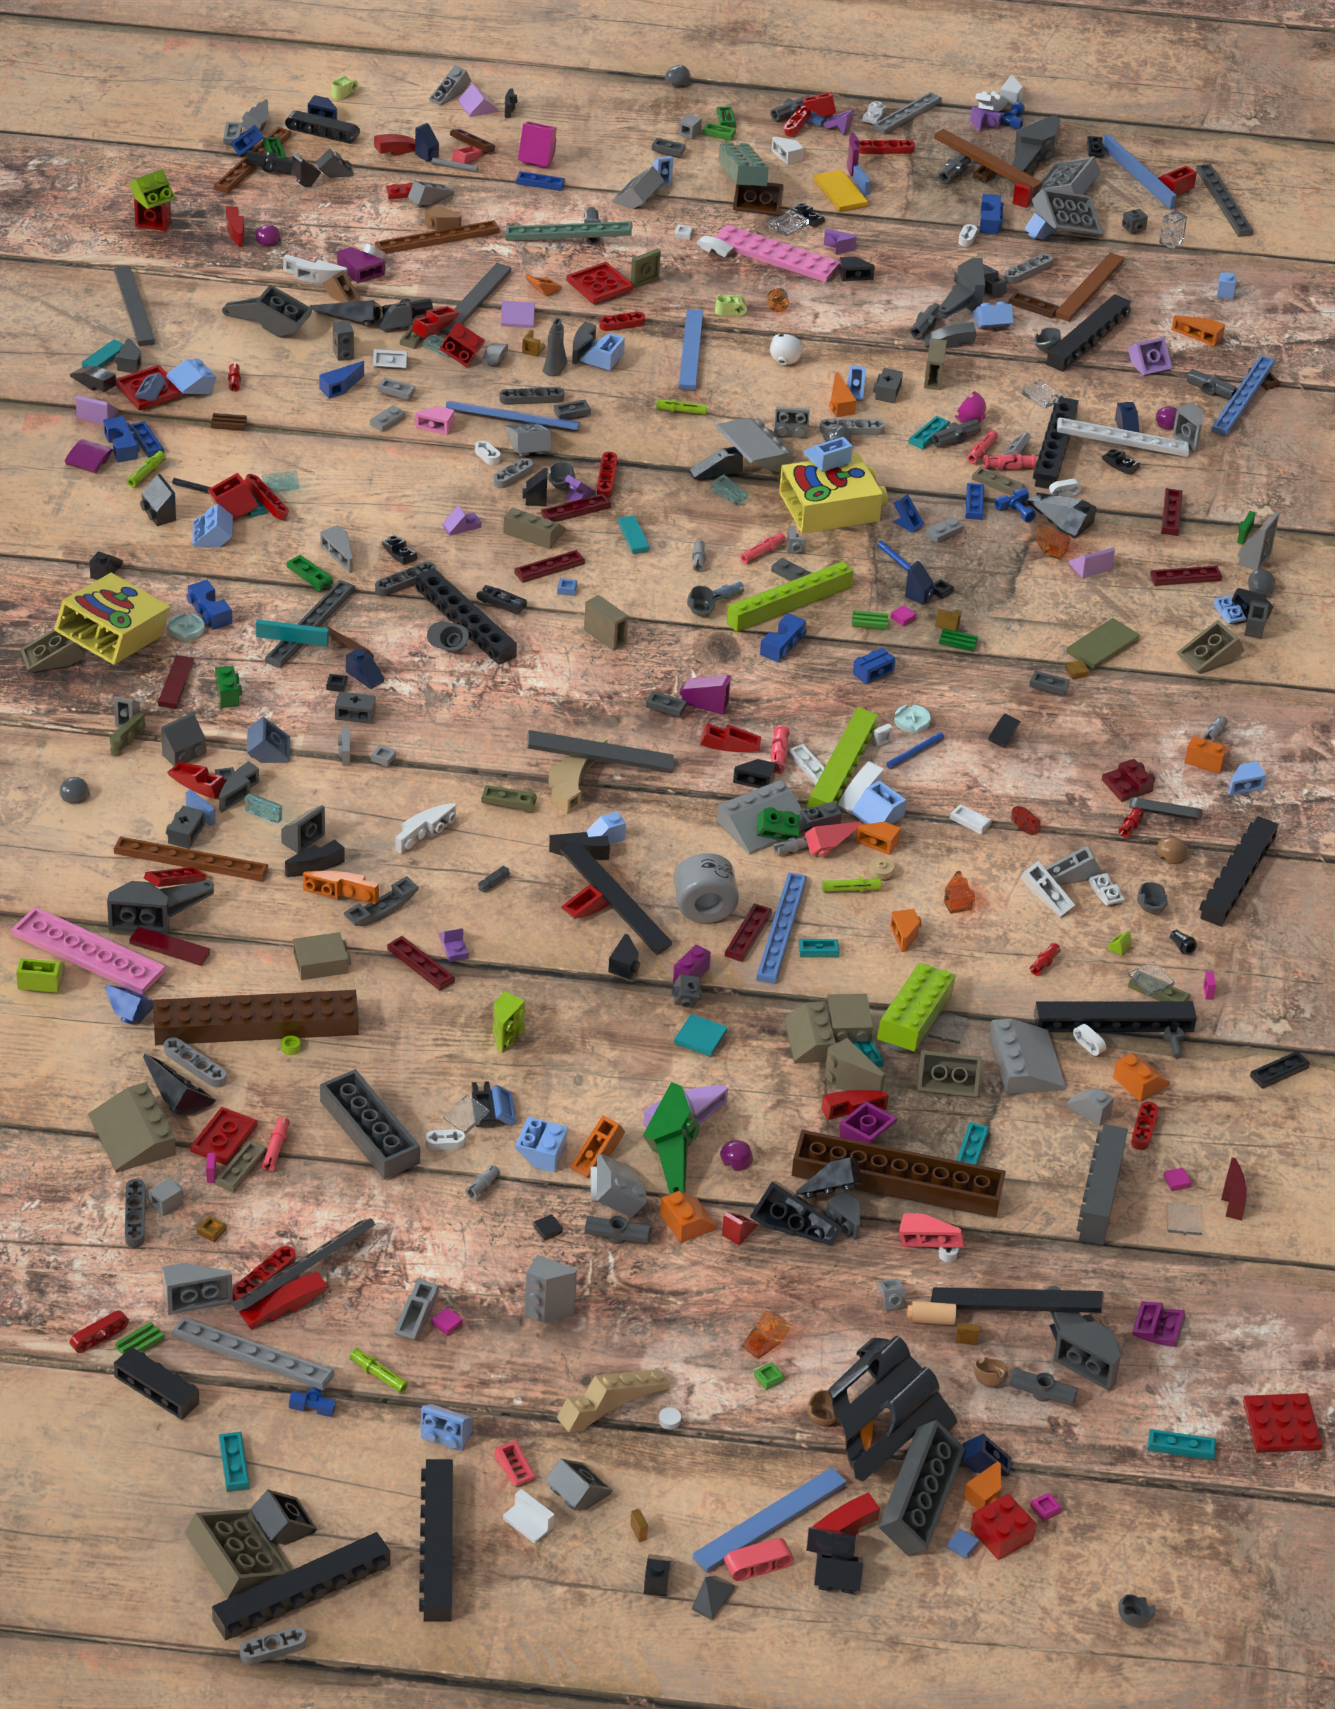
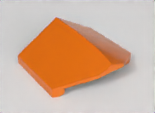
M529 274L525 276L526 280L545 296L553 294L562 288V286L548 277L538 278Z

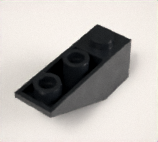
M736 447L722 448L689 469V472L694 480L720 477L726 474L735 475L743 472V455Z
M845 1158L831 1161L800 1187L796 1194L803 1195L804 1198L817 1197L816 1193L823 1192V1194H833L839 1188H842L844 1191L855 1189V1185L862 1184L858 1159Z

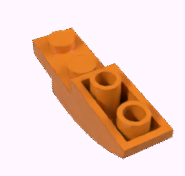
M307 871L303 873L304 891L335 899L345 896L372 904L379 902V884L366 881V877L363 875L338 871Z

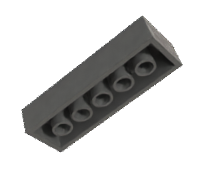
M356 1069L320 1084V1102L384 1179L420 1164V1145Z
M1104 1124L1102 1132L1098 1131L1096 1143L1099 1146H1094L1092 1156L1096 1160H1091L1089 1173L1093 1174H1089L1086 1187L1089 1190L1085 1189L1082 1201L1086 1205H1081L1079 1217L1083 1218V1220H1078L1076 1230L1080 1232L1079 1241L1104 1246L1128 1133L1127 1128Z
M937 1420L917 1427L878 1527L907 1556L928 1549L965 1450Z

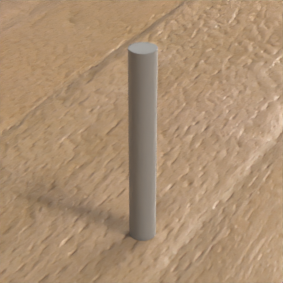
M432 158V164L473 172L478 171V166Z

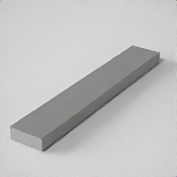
M929 92L873 124V130L885 135L941 103L942 97Z

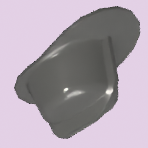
M440 621L431 625L427 631L428 642L436 648L458 652L467 646L469 633L462 625Z

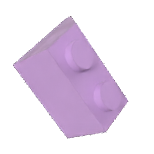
M1165 337L1135 343L1127 347L1131 363L1142 375L1172 369Z

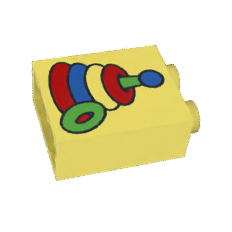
M852 454L851 463L823 472L812 461L782 465L779 493L802 534L879 522L881 507L888 504L886 488L877 485L873 466H866L860 454Z
M109 573L62 600L54 631L115 665L162 636L171 606L115 574Z

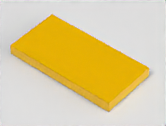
M841 169L813 175V180L839 212L867 206L868 201Z

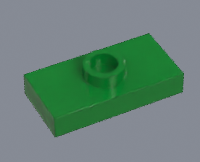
M1249 511L1245 520L1240 522L1237 543L1242 545L1245 543L1254 525L1255 512Z

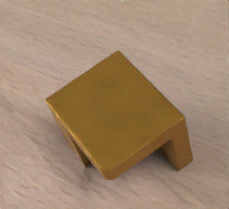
M530 329L523 338L522 353L537 357L545 348V344L540 343L539 339L533 338L534 330Z
M939 609L935 626L956 631L959 628L962 611L955 609L952 612Z

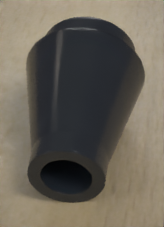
M1177 929L1171 932L1170 939L1182 954L1190 955L1196 950L1197 943L1195 938Z

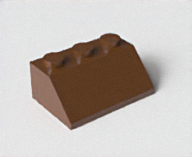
M767 182V186L736 185L733 210L779 216L784 185Z

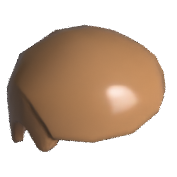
M1169 836L1163 838L1157 844L1156 849L1159 858L1164 857L1169 864L1180 863L1186 858V847L1183 841L1177 837Z
M984 1357L980 1363L977 1359L975 1360L974 1374L981 1384L997 1386L1006 1380L1008 1368L1001 1360Z
M828 1390L815 1392L807 1406L809 1418L814 1423L822 1426H829L836 1421L832 1398Z

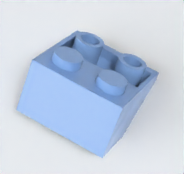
M998 302L996 305L983 303L972 312L978 328L1010 326L1014 323L1012 304H1006V302Z
M612 333L607 334L591 345L580 358V362L610 371L624 355L625 337Z
M844 437L808 448L804 450V454L823 472L851 463L853 446Z
M219 504L209 508L203 516L196 518L193 522L192 545L194 547L222 546L232 538L233 515Z
M879 780L866 788L851 810V813L865 824L882 821L893 824L904 817L906 799Z
M528 1117L515 1148L534 1168L555 1172L567 1145L568 1127Z
M433 1404L424 1405L421 1408V1438L462 1451L472 1433L473 1417Z

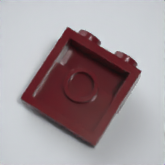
M1135 759L1119 763L1117 770L1102 774L1101 779L1121 802L1153 792L1155 783L1154 775L1152 773L1148 774L1145 771L1144 764L1137 762Z

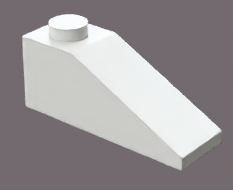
M1039 861L1024 871L1020 877L1029 890L1059 917L1075 906Z

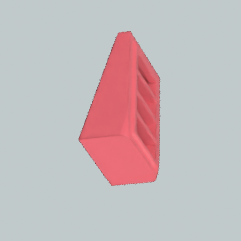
M471 145L453 150L452 161L468 164L481 156L484 151Z
M516 1440L496 1447L494 1456L515 1487L536 1479ZM512 1453L513 1456H511V1457H509V1458L506 1457V1455H509V1454ZM514 1460L517 1461V1463H514V1464H512V1465H510V1463H509V1462H512V1461H514ZM521 1466L522 1469L514 1472L513 1469ZM523 1473L527 1475L521 1479L517 1478L518 1475Z

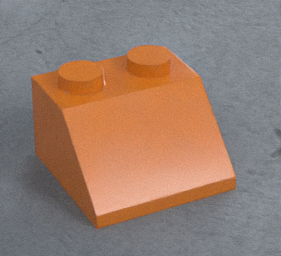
M1192 736L1187 746L1184 763L1220 774L1231 749L1226 745Z
M1129 1053L1116 1061L1113 1078L1140 1102L1170 1085L1169 1080L1143 1058L1133 1053Z
M681 1191L661 1198L660 1216L680 1243L717 1229L716 1223L697 1198Z

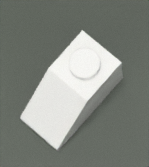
M1010 75L1000 90V95H1003L1008 100V105L1013 106L1014 103L1021 102L1023 99L1022 85L1012 75Z
M772 137L771 150L786 165L803 161L804 147L796 140Z

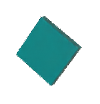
M691 1014L675 1037L674 1044L711 1057L727 1033L728 1027Z

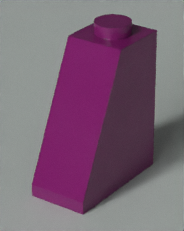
M353 247L337 251V265L347 268V275L357 284L385 275V261Z
M731 676L689 678L680 689L682 700L687 701V705L723 715L729 705Z

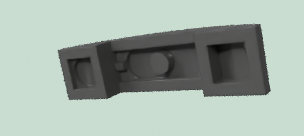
M406 876L392 884V891L379 897V902L376 904L369 903L363 907L359 903L345 911L344 916L355 926L371 924L398 910L414 896L419 887Z

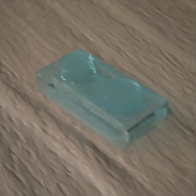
M433 334L423 341L422 347L451 358L439 350L445 340L444 338Z
M297 471L262 474V481L272 492L299 489Z
M251 793L245 796L246 812L277 824L280 823L282 820V805Z

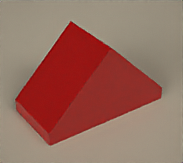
M1015 183L1012 204L1027 208L1035 197V193L1030 186Z
M725 1212L722 1236L740 1245L758 1224L741 1214Z

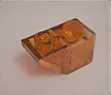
M1039 524L1036 541L1043 553L1061 560L1069 550L1071 535Z
M956 871L945 887L944 903L950 914L972 910L973 902H975L974 891L970 890L968 881L963 877L961 871Z
M765 1310L742 1344V1347L756 1359H759L782 1342L792 1325L779 1314Z

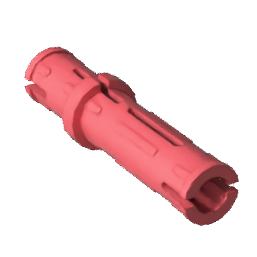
M990 430L980 443L972 448V451L967 455V460L970 463H975L979 457H983L986 450L998 438V433Z
M779 532L773 537L765 538L762 543L741 553V561L746 564L767 551H773L775 547L786 541L785 535Z
M278 1117L275 1129L271 1132V1141L262 1163V1168L265 1171L268 1165H270L268 1172L275 1170L282 1144L287 1138L286 1132L290 1125L288 1118H285L284 1124H282L283 1117Z

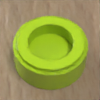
M296 1036L284 1037L281 1040L282 1052L287 1055L299 1053L301 1050V1040Z

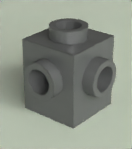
M1140 208L1124 212L1122 226L1130 234L1146 230L1148 216Z
M679 975L672 987L675 1005H681L686 1008L694 1007L696 1002L701 999L702 989L699 987V977Z

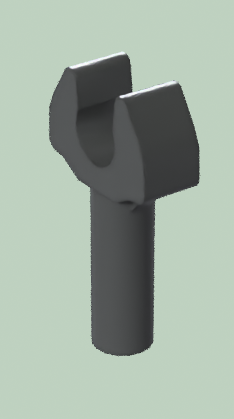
M1167 1027L1164 1031L1163 1039L1171 1043L1174 1058L1178 1059L1182 1056L1179 1042L1184 1040V1031L1177 1027L1176 1034L1174 1035L1171 1034L1170 1028Z

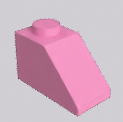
M438 406L418 411L415 415L416 428L447 435L454 425V410Z

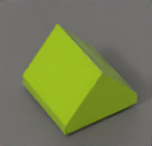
M1127 931L1117 935L1108 944V950L1122 956L1131 946V933Z

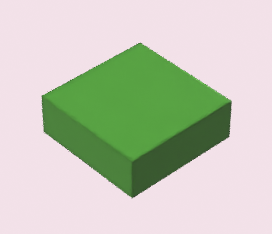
M773 1362L754 1370L755 1378L765 1390L784 1382L785 1376Z

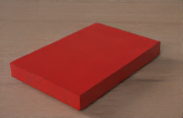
M220 1107L190 1146V1152L207 1158L208 1153H215L216 1162L227 1166L258 1126V1120Z

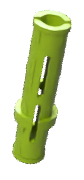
M657 399L656 409L668 410L671 413L676 411L706 415L707 405L679 402L675 399H672V401Z
M158 451L153 457L148 458L143 466L127 478V484L134 488L149 473L157 470L158 465L166 460L165 454Z
M859 877L858 879L822 880L823 893L881 890V879H863V877Z
M359 1348L352 1350L349 1359L361 1366L364 1372L376 1376L399 1394L406 1391L409 1382L381 1365L374 1356L370 1357Z

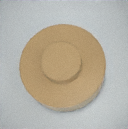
M885 857L874 858L870 862L869 873L874 878L888 879L894 873V863Z

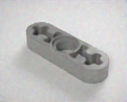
M522 458L493 475V485L497 488H505L533 471V461L528 458Z
M293 1627L245 1641L240 1646V1659L245 1664L253 1665L300 1651L306 1646V1633L302 1628ZM271 1642H276L280 1645L274 1650L267 1648V1645Z

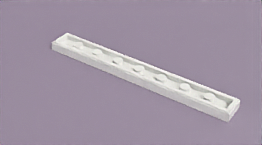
M1058 418L1057 432L1184 457L1189 455V442L1066 418Z

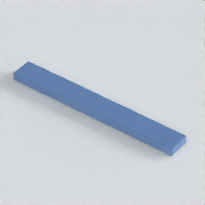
M1109 134L1104 135V150L1166 207L1174 209L1177 195Z
M687 309L679 389L694 391L696 389L703 310Z
M1260 355L1212 426L1211 432L1228 436L1274 367L1275 359Z
M451 400L446 402V408L573 430L579 429L581 424L578 421Z
M788 872L757 973V981L776 984L807 881L806 875Z
M831 1467L693 1553V1559L707 1573L724 1563V1558L729 1552L758 1542L846 1487L847 1481Z

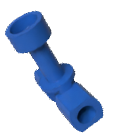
M1016 102L1011 107V111L1006 112V114L1001 113L1000 124L1008 123L1010 127L1021 129L1023 118L1016 117V115L1023 113L1025 110L1024 105L1021 102Z
M1025 488L1013 491L1012 496L1003 495L995 498L994 506L999 511L1009 507L1013 510L1018 509L1021 512V518L1027 523L1033 521L1036 517V512L1032 508H1026L1022 505V502L1027 501L1029 498V492Z
M313 1387L306 1394L292 1391L289 1399V1408L304 1411L305 1407L316 1409L319 1415L332 1417L336 1400L324 1398L321 1389Z

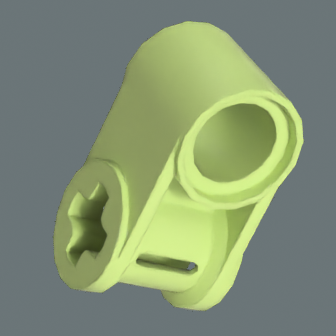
M344 75L332 82V98L343 100L357 90L358 82L350 80Z
M718 295L715 313L719 316L744 315L747 312L744 297L741 295Z

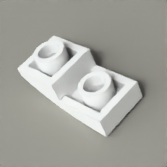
M878 101L872 102L868 106L867 112L863 115L862 122L875 124L880 121L885 112L886 105H882Z
M703 236L696 243L704 251L709 253L714 249L718 255L724 258L734 248L728 243L710 236Z
M1107 873L1090 877L1089 883L1092 889L1106 906L1124 902L1125 899L1118 885H1113Z

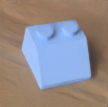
M197 358L193 360L186 359L167 373L166 376L183 394H211L216 380V376L211 372V369L202 360Z

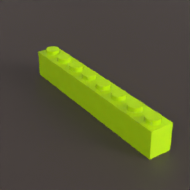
M842 561L728 606L726 623L736 632H739L851 588L854 570Z
M860 707L856 708L809 797L806 809L834 802L837 805L838 801L836 799L840 800L843 794L842 788L846 789L849 782L848 777H852L854 773V765L858 766L861 759L860 754H864L867 747L866 743L869 744L873 735L871 732L874 733V730L878 727L879 723L876 722L878 714Z

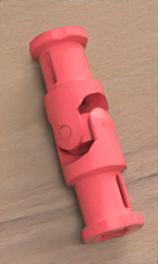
M1021 454L984 455L983 467L986 469L998 468V470L1035 469L1036 456L1035 454H1031V456H1021Z
M783 725L776 726L773 732L775 737L772 740L770 758L771 762L776 763V774L783 773L786 768L784 762L787 759L786 752L789 745L787 738L790 735V729Z

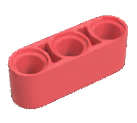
M776 1538L731 1551L724 1558V1562L734 1581H742L784 1569L791 1565L794 1560L783 1538Z

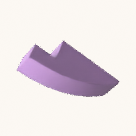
M705 1086L685 1090L692 1102L699 1125L727 1102V1086ZM661 1100L644 1110L643 1125L645 1127L648 1126Z

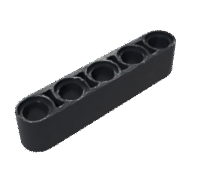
M297 110L292 111L285 120V125L290 130L348 144L353 143L360 134V128L355 124Z

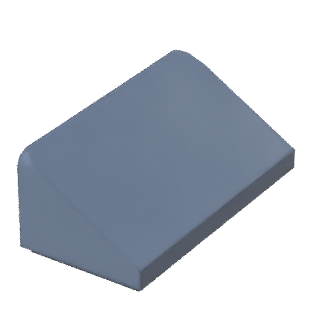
M155 373L146 376L135 397L155 401L166 383L162 375Z

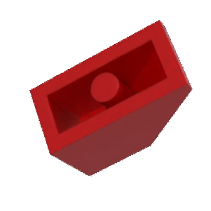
M832 92L802 98L803 106L821 117H831L836 113Z

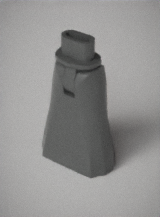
M556 318L550 328L548 352L542 370L546 375L553 377L559 376L567 364L564 348V325L561 324L562 320L560 318Z

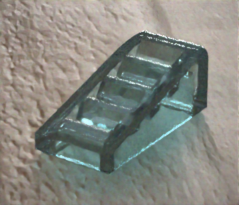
M724 474L715 479L711 484L710 490L735 504H739L748 498V494Z

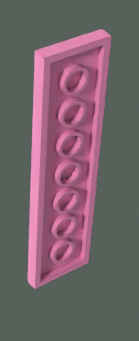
M726 225L714 237L734 247L732 252L823 282H827L839 268V261L832 258H827L817 253L791 246L790 244H784L775 239H769L732 225Z
M34 907L11 929L12 936L141 995L166 972L165 965L37 907Z

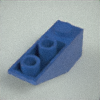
M364 361L319 374V389L329 399L346 393L364 377Z

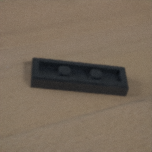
M1295 1051L1251 1071L1250 1077L1263 1089L1308 1069L1310 1062L1299 1051Z

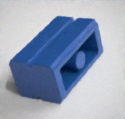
M884 648L876 651L873 650L854 661L853 674L860 678L863 683L867 684L893 672L896 659L890 653L888 654V651Z

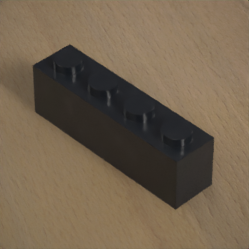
M131 1347L114 1362L115 1378L177 1418L183 1420L199 1405V1389L194 1384L186 1382L178 1374L164 1368L161 1363L148 1358L145 1353Z

